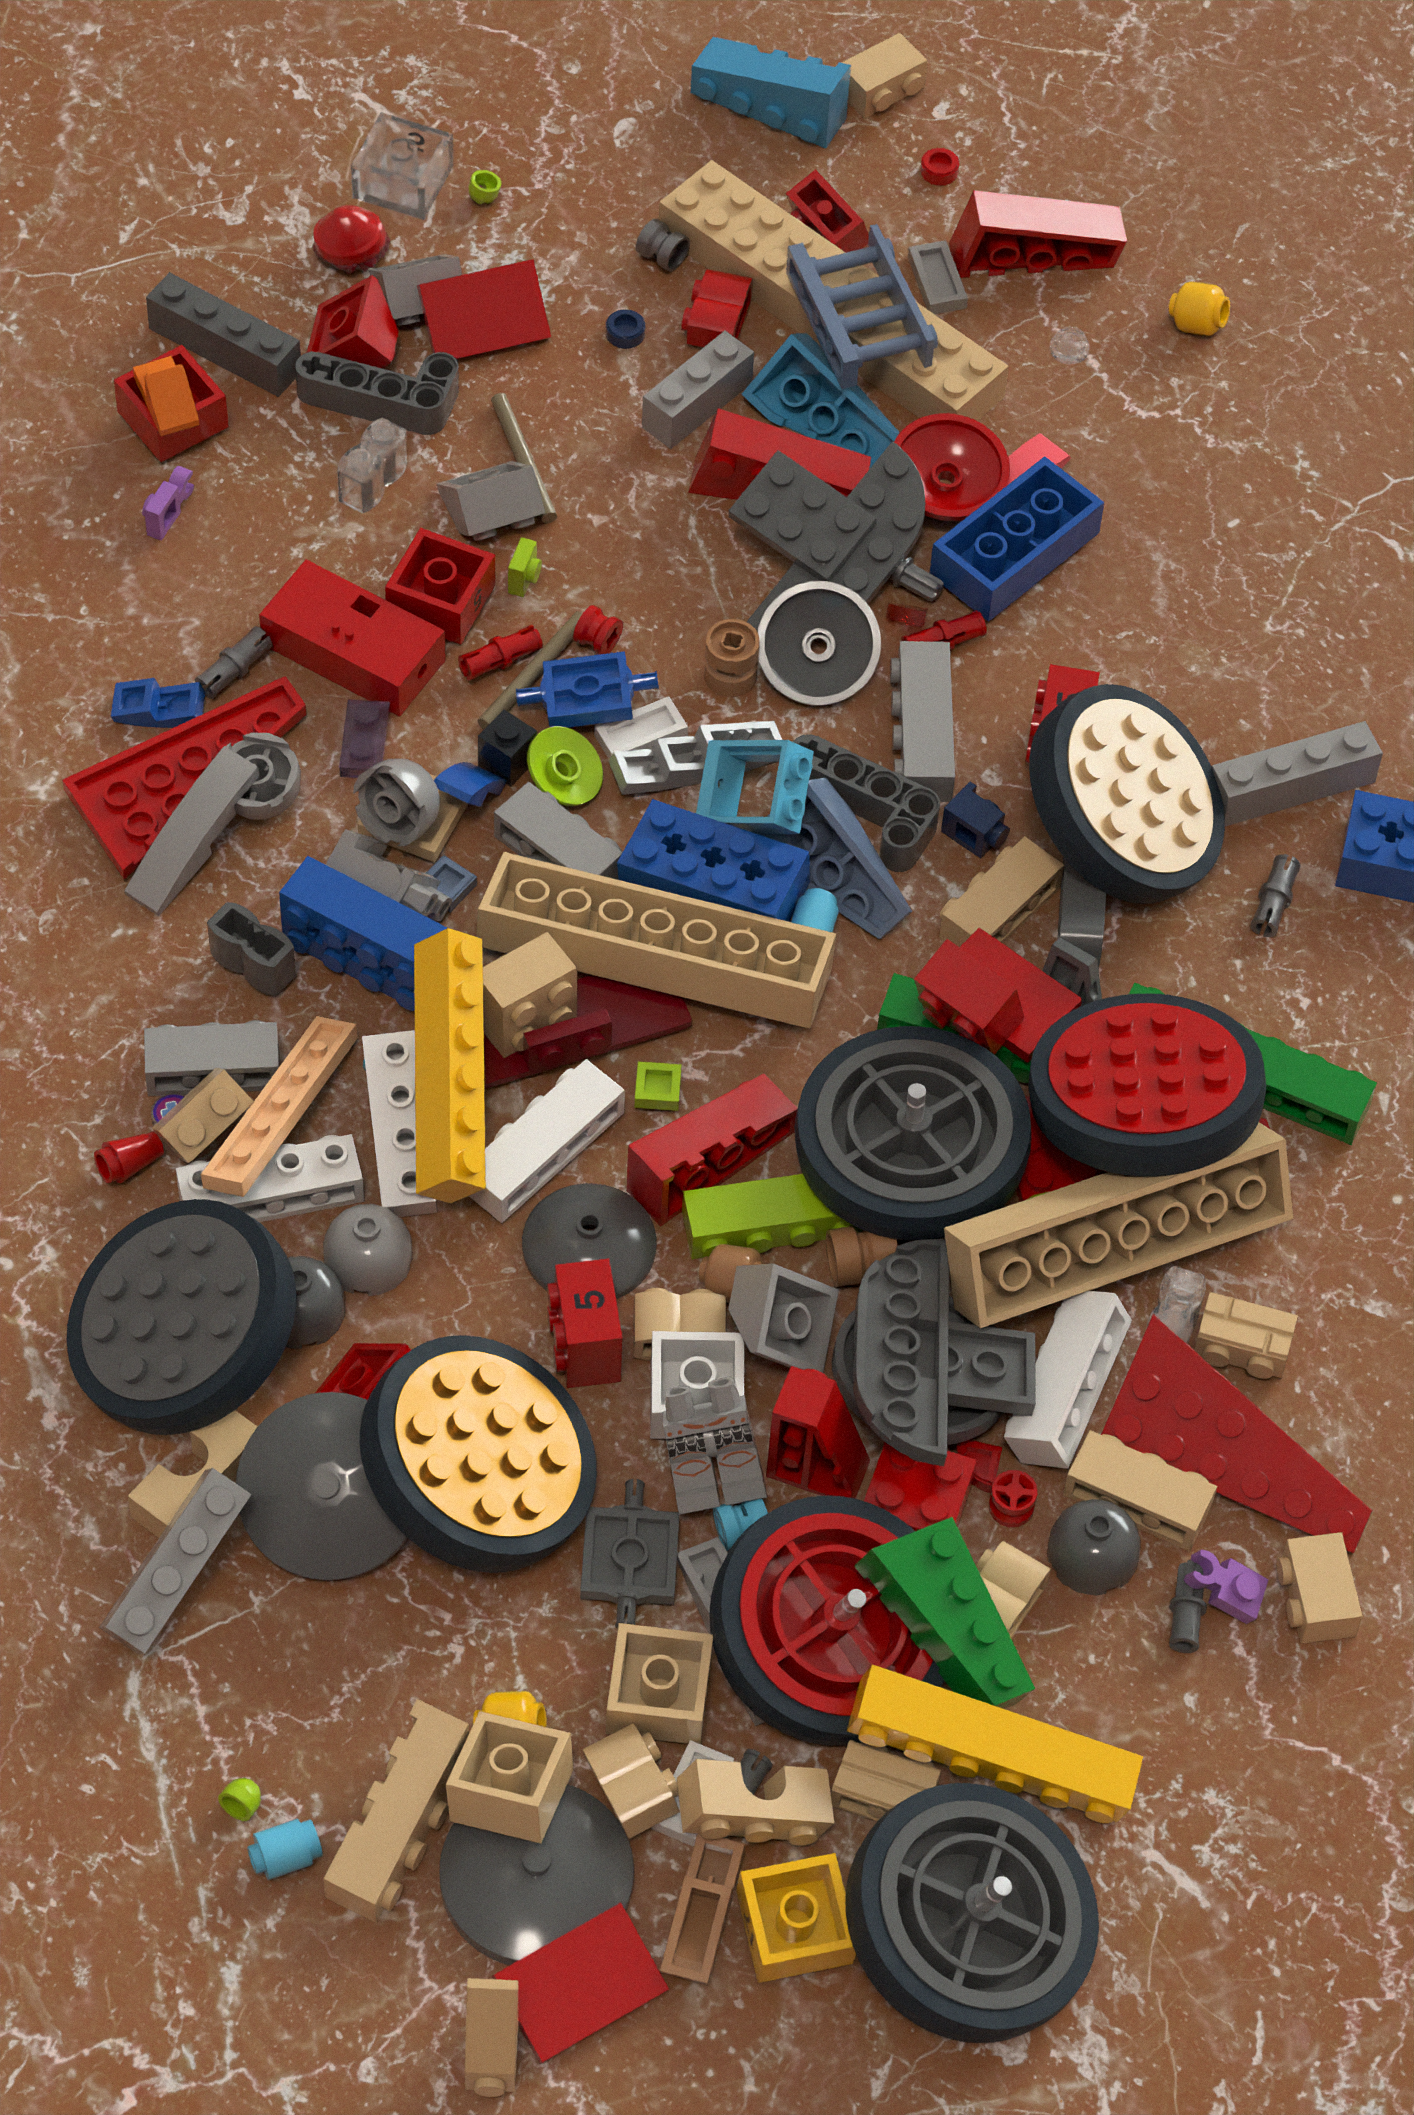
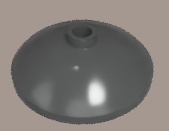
M809 581L787 589L768 606L758 627L757 633L760 637L758 659L766 678L781 694L801 704L826 706L852 697L870 680L880 658L881 633L873 611L857 593L837 583ZM816 640H822L826 643L827 649L822 654H815L811 650V644Z
M575 1184L549 1194L534 1207L523 1229L522 1251L530 1274L546 1291L547 1283L555 1282V1265L609 1258L616 1299H619L638 1287L650 1272L656 1255V1232L647 1211L629 1194L603 1184ZM585 1225H594L597 1228L592 1231H587L582 1227Z

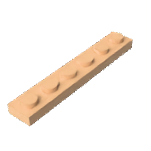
M316 1016L201 1173L204 1189L241 1197L246 1195L358 1039L356 1024Z

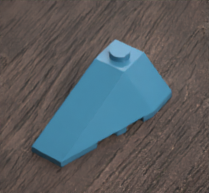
M807 333L791 334L742 393L769 421L781 427L785 426L804 436L870 456V468L900 433L858 385L845 389L841 388L822 347Z

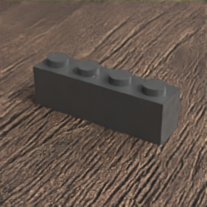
M170 272L146 296L150 330L179 345H183L186 349L277 397L296 379L295 364L301 356L300 340Z

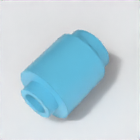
M820 888L806 890L804 895L797 901L791 922L833 933L839 913L836 897L832 893Z
M294 1819L254 1833V1844L247 1846L248 1855L255 1874L264 1872L268 1880L313 1865V1859L323 1856L320 1840L311 1819L303 1822Z

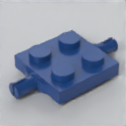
M625 651L544 661V676L540 686L523 689L517 688L516 698L518 707L543 703V707L548 714L549 727L572 728L632 720L631 701L634 697V691L659 689L657 671L632 675V671L627 666Z

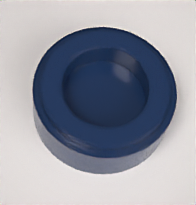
M624 309L613 312L607 318L606 338L613 346L629 349L638 346L644 340L645 321L639 313Z

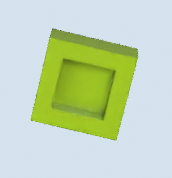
M521 537L508 567L509 594L524 597L530 582H537L542 567V560L537 559V541Z
M638 1061L634 1108L678 1111L682 1064Z

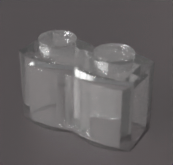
M385 418L374 421L365 429L361 436L360 444L349 449L338 463L339 502L360 513L371 510L380 502L384 495L385 487L396 482L407 467L406 429Z
M1172 1266L1161 1281L1156 1306L1149 1316L1146 1329L1152 1315L1155 1314L1184 1342L1189 1344L1191 1334L1199 1319L1206 1291L1205 1276L1184 1268Z

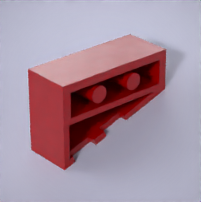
M791 1366L772 1411L766 1477L820 1496H843L856 1499L871 1460L835 1380L827 1378L826 1375L818 1370L810 1368L800 1369Z

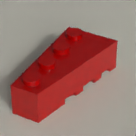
M973 190L949 242V247L960 278H970L971 271L985 270L988 271V276H999L1005 274V269L1027 268L1028 274L1043 273V270L1062 265L1064 271L1114 268L1127 243L1119 206Z

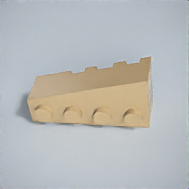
M419 1699L416 1700L409 1714L413 1717V1728L407 1740L398 1736L389 1752L391 1758L386 1768L385 1775L387 1778L385 1782L380 1780L374 1781L366 1796L362 1809V1816L366 1817L364 1823L353 1821L323 1879L325 1898L377 1923L384 1909L391 1911L399 1900L403 1890V1884L400 1882L408 1868L414 1871L420 1864L427 1844L423 1842L431 1828L438 1830L446 1819L449 1812L446 1783L469 1735L468 1723Z

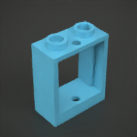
M709 740L696 814L756 834H800L814 751L789 740ZM746 762H779L770 817H737Z

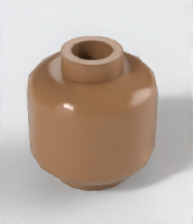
M719 1244L712 1250L709 1257L705 1256L702 1259L699 1267V1281L705 1284V1289L711 1290L715 1294L726 1296V1303H730L736 1267L767 1264V1262L762 1260V1256L754 1248Z

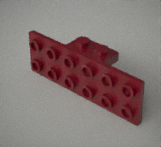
M596 975L577 979V1017L523 1033V1051H516L503 1058L484 1034V1089L692 1026V1017L683 997Z

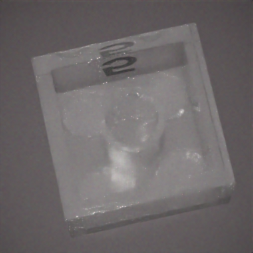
M381 112L351 164L352 198L424 220L453 168V134Z

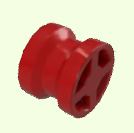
M591 605L579 618L574 629L573 640L580 645H591L594 652L598 655L610 653L622 634L623 621L615 616L607 617L603 614L601 608Z
M1007 1470L1000 1473L994 1479L989 1499V1512L996 1522L1011 1528L1020 1527L1032 1518L1038 1495L1037 1485L1033 1478L1026 1472Z

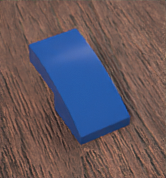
M155 678L116 683L111 718L114 722L128 725L174 728L203 714L205 690L200 682L160 687Z
M469 762L454 764L434 779L437 789L478 807H481L487 792L500 795L507 781Z

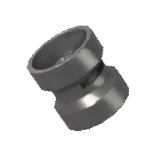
M655 218L644 226L636 242L637 253L648 259H657L658 265L669 272L676 270L681 265L690 247L689 237L677 231L671 233L667 224Z

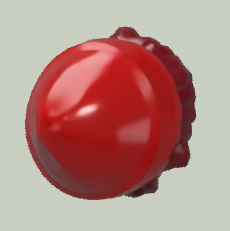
M344 205L336 207L316 223L313 231L314 243L312 248L316 256L324 262L344 270L347 274H352L357 269L366 272L369 268L375 267L380 258H383L388 251L391 240L385 231L384 225L375 213L359 206Z

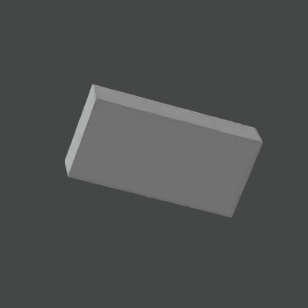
M947 241L909 247L908 260L927 310L933 314L967 309L968 297Z

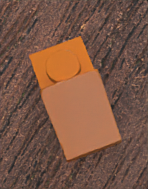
M172 356L133 367L134 379L160 436L199 425V418L185 369L182 365L176 366Z

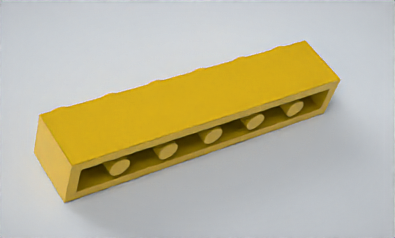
M447 928L414 944L416 1194L453 1203L486 1189L483 957L481 938Z
M873 1664L861 1677L846 1730L847 1732L859 1735V1740L865 1744L875 1747L889 1745L904 1750V1755L912 1760L919 1762H930L933 1760L948 1765L949 1770L957 1775L970 1778L978 1775L995 1781V1786L1001 1790L1012 1793L1025 1791L1040 1796V1801L1048 1806L1056 1808H1066L1069 1806L1084 1811L1087 1818L1100 1823L1118 1822L1131 1809L1143 1760L1141 1755Z

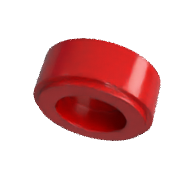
M945 148L930 149L922 156L921 176L925 181L933 185L944 186L951 184L958 177L959 158L954 152Z

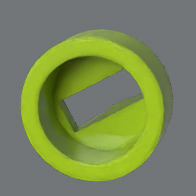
M487 170L474 172L469 183L470 197L477 204H483V202L487 204L492 203L497 198L501 188L500 178L495 173Z
M239 1778L234 1779L225 1787L219 1795L218 1801L230 1816L240 1821H248L259 1807L261 1793L259 1786L253 1780Z

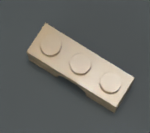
M234 1410L224 1418L206 1427L190 1431L192 1453L206 1463L205 1466L195 1474L180 1476L171 1473L158 1464L128 1495L131 1518L159 1538L206 1469L214 1468L236 1483L241 1455L249 1438L258 1426Z
M696 1759L677 1777L682 1831L684 1833H698L705 1839L739 1836L745 1837L747 1841L754 1843L765 1842L770 1839L789 1840V1843L792 1845L803 1846L816 1842L818 1837L834 1824L827 1769L783 1766L764 1784L765 1800L753 1795L745 1786L742 1778L741 1762Z

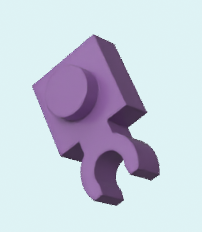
M177 466L172 472L169 482L163 481L157 492L147 497L142 515L145 517L148 536L162 541L181 513L180 504L191 495L194 489V485L188 483L193 475V471Z
M1200 1550L1191 1555L1190 1560L1202 1567L1203 1575L1197 1571L1185 1575L1184 1581L1188 1586L1194 1589L1206 1587L1211 1590L1208 1603L1245 1624L1257 1619L1269 1579L1232 1558L1220 1564L1216 1556L1207 1550Z

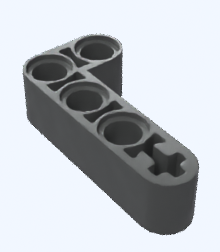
M320 352L305 353L297 359L295 364L297 395L303 403L423 435L436 434L445 427L459 393L458 362L452 355L444 352L432 353L427 356L421 365L417 377Z
M809 734L797 737L793 741L794 743L814 751L809 780L827 778L855 815L883 827L879 855L887 869L894 872L910 870L917 863L936 833L940 810L938 795L917 782L819 736Z
M1063 857L1064 869L1060 891L1057 940L1061 937L1097 958L1099 970L1104 936L1106 893L1084 879Z

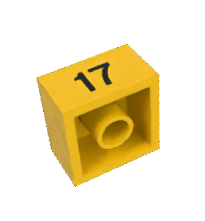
M836 1853L740 1872L736 1893L758 1983L853 1964L856 1953L848 1931L845 1905L846 1893Z

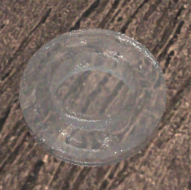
M1064 327L1051 339L1050 353L1061 363L1077 364L1085 360L1089 354V341L1084 332L1078 328Z

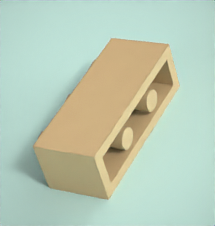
M1025 836L1014 847H1005L998 855L995 864L986 873L983 871L979 872L972 879L967 891L958 899L953 897L945 904L940 913L942 920L939 938L944 942L948 939L960 947L980 927L995 939L1004 943L1060 889L1064 864Z
M1090 1430L1068 1472L1063 1495L1077 1502L1091 1499L1109 1501L1124 1509L1136 1523L1138 1529L1187 1551H1191L1212 1507L1217 1486L1209 1483L1205 1477L1198 1473L1184 1472L1166 1464L1161 1457L1155 1454H1143L1127 1447L1122 1441L1112 1435H1100Z

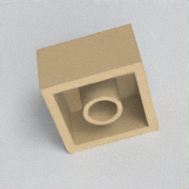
M548 932L483 967V1031L503 1058L516 1051H523V1033L577 1017V967Z
M619 1623L607 1703L606 1734H613L634 1723L640 1735L650 1732L654 1740L686 1744L692 1740L701 1744L712 1659L713 1635Z
M479 1711L446 1783L449 1820L541 1844L573 1772L571 1733Z

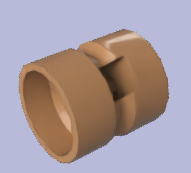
M726 619L711 626L706 634L704 679L707 686L715 693L722 696L736 697L747 693L754 687L757 681L760 637L752 625L740 619Z
M853 1226L828 1229L826 1231V1250L834 1286L842 1287L860 1284L865 1272L876 1259L881 1261L896 1251L898 1246L897 1240L864 1230L857 1232Z

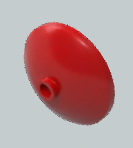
M951 413L924 416L907 425L894 441L905 451L919 471L925 491V516L943 521H963L1008 484L1010 463L1004 445L988 427L972 418ZM940 480H948L951 484L943 483Z

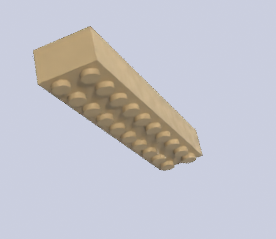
M713 160L659 202V220L667 224L671 233L677 231L689 237L690 247L687 254L707 269L753 278L752 300L798 333H807L820 345L786 274L788 246L803 243L809 256L815 257L816 260L845 253ZM861 265L821 275L820 279L824 286L828 285L832 289L879 276L866 266ZM887 291L834 304L837 314H842L845 318L893 306ZM917 303L927 325H933L938 338V347L933 351L932 366L924 368L916 350H911L864 362L863 366L858 368V375L919 418L932 414L951 413L978 421L1005 397L1009 366ZM901 320L852 332L849 333L848 337L852 344H857L861 347L908 334Z

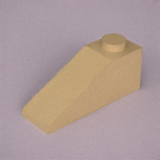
M468 1978L465 2090H474L476 2094L485 2097L501 2096L504 2094V2091L515 2092L518 2048V1980Z

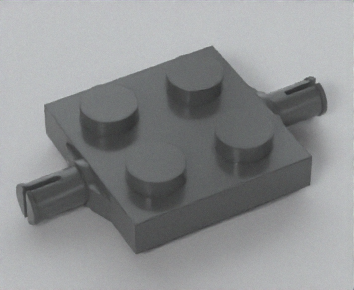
M629 1479L625 1482L624 1505L611 1508L589 1507L586 1514L580 1599L605 1600L617 1603L615 1623L617 1629L619 1623H624L625 1614H628L627 1624L635 1625L636 1605L643 1603L674 1605L679 1512L656 1511L643 1506L645 1483L637 1479L635 1496H633L634 1479Z

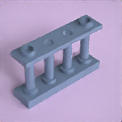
M878 224L870 226L868 247L819 260L809 256L803 243L788 246L786 274L842 389L856 386L858 368H861L864 362L916 350L924 368L932 366L933 351L938 347L935 328L931 324L927 325L895 261L892 242L889 238H884ZM873 263L879 277L832 289L828 285L824 286L820 279L821 275ZM886 291L893 303V306L846 318L842 314L838 315L834 308V304ZM901 320L908 334L861 347L857 344H852L848 337L849 333Z

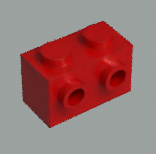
M816 169L785 193L792 209L790 214L845 253L862 249L868 245L869 234L862 218Z

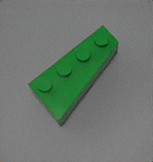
M953 1517L873 1548L854 1566L864 1579L868 1577L882 1594L880 1599L891 1613L895 1611L912 1632L910 1638L921 1650L925 1649L940 1668L938 1673L953 1692L1006 1709L1017 1704L1035 1689Z

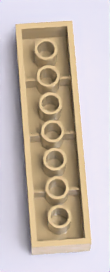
M503 852L478 908L476 936L482 939L483 948L509 953L548 932L574 963L579 972L809 1029L813 1023L832 971L836 933Z
M1258 1123L1251 1136L1237 1150L1227 1157L1197 1170L1167 1176H1130L1107 1172L945 1227L944 1233L954 1309L979 1328H983L1292 1220L1293 1211L1286 1139L1263 1124Z

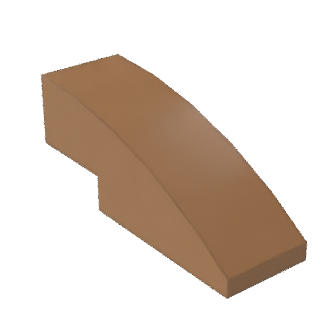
M697 1833L687 1875H685L662 1960L661 1973L708 1985L746 1850L745 1843L726 1838L705 1839L701 1834Z

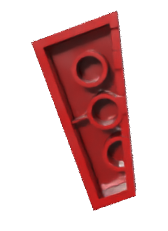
M718 408L696 454L688 493L737 500L777 450H779L845 497H848L869 471L871 457Z
M764 1073L750 1081H745L726 1094L629 1144L626 1191L644 1207L650 1217L661 1227L682 1212L683 1191L721 1185L795 1133L794 1126L797 1107Z

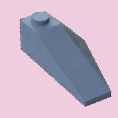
M827 778L809 780L800 834H759L809 851L810 883L806 890L820 888L832 893L837 899L839 913L878 939H883L912 912L855 814Z

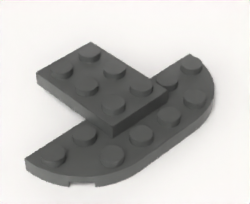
M892 441L848 497H845L777 450L728 511L729 518L794 562L747 620V623L752 625L758 632L762 616L772 601L787 589L809 581H828L843 585L857 593L867 604L870 603L916 544L925 517V491L922 479L915 464L901 447Z
M925 1239L897 1246L894 1253L883 1258L881 1261L876 1259L865 1272L855 1305L853 1391L857 1406L864 1420L883 1441L914 1461L944 1466L947 1457L948 1405L1032 1416L1036 1405L1035 1333L993 1327L979 1328L976 1325L948 1322L949 1263L946 1240Z

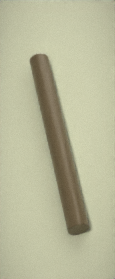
M498 393L491 399L493 407L516 461L533 466L545 513L541 514L540 518L543 523H551L557 518L556 511L507 396L504 393Z
M576 611L482 714L477 720L482 729H485L503 710H510L517 702L516 689L530 688L543 673L544 661L555 660L573 640L574 629L582 612Z

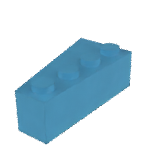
M712 37L692 65L691 93L704 100H709L731 109L736 113L763 122L770 127L797 136L804 141L827 148L847 119L851 65L839 62L836 67L823 65L822 59L810 56L805 61L789 58L786 51L774 49L772 53L768 54L760 52L756 45Z

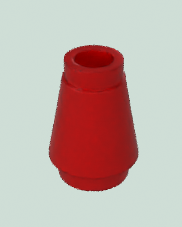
M152 1131L147 1134L103 1142L101 1149L94 1152V1161L100 1176L105 1182L109 1184L114 1181L123 1183L157 1158L163 1156L164 1148L159 1136Z

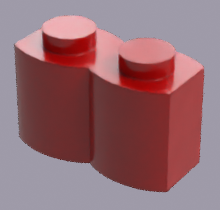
M707 269L702 280L696 279L691 297L693 306L692 308H685L681 324V330L687 331V344L705 347L724 331L739 340L742 325L746 320L752 301L753 278Z

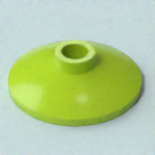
M554 726L542 730L531 741L527 753L528 769L534 783L542 792L548 791L556 798L559 804L566 806L583 805L597 795L603 782L602 763L595 748L583 735L570 728Z

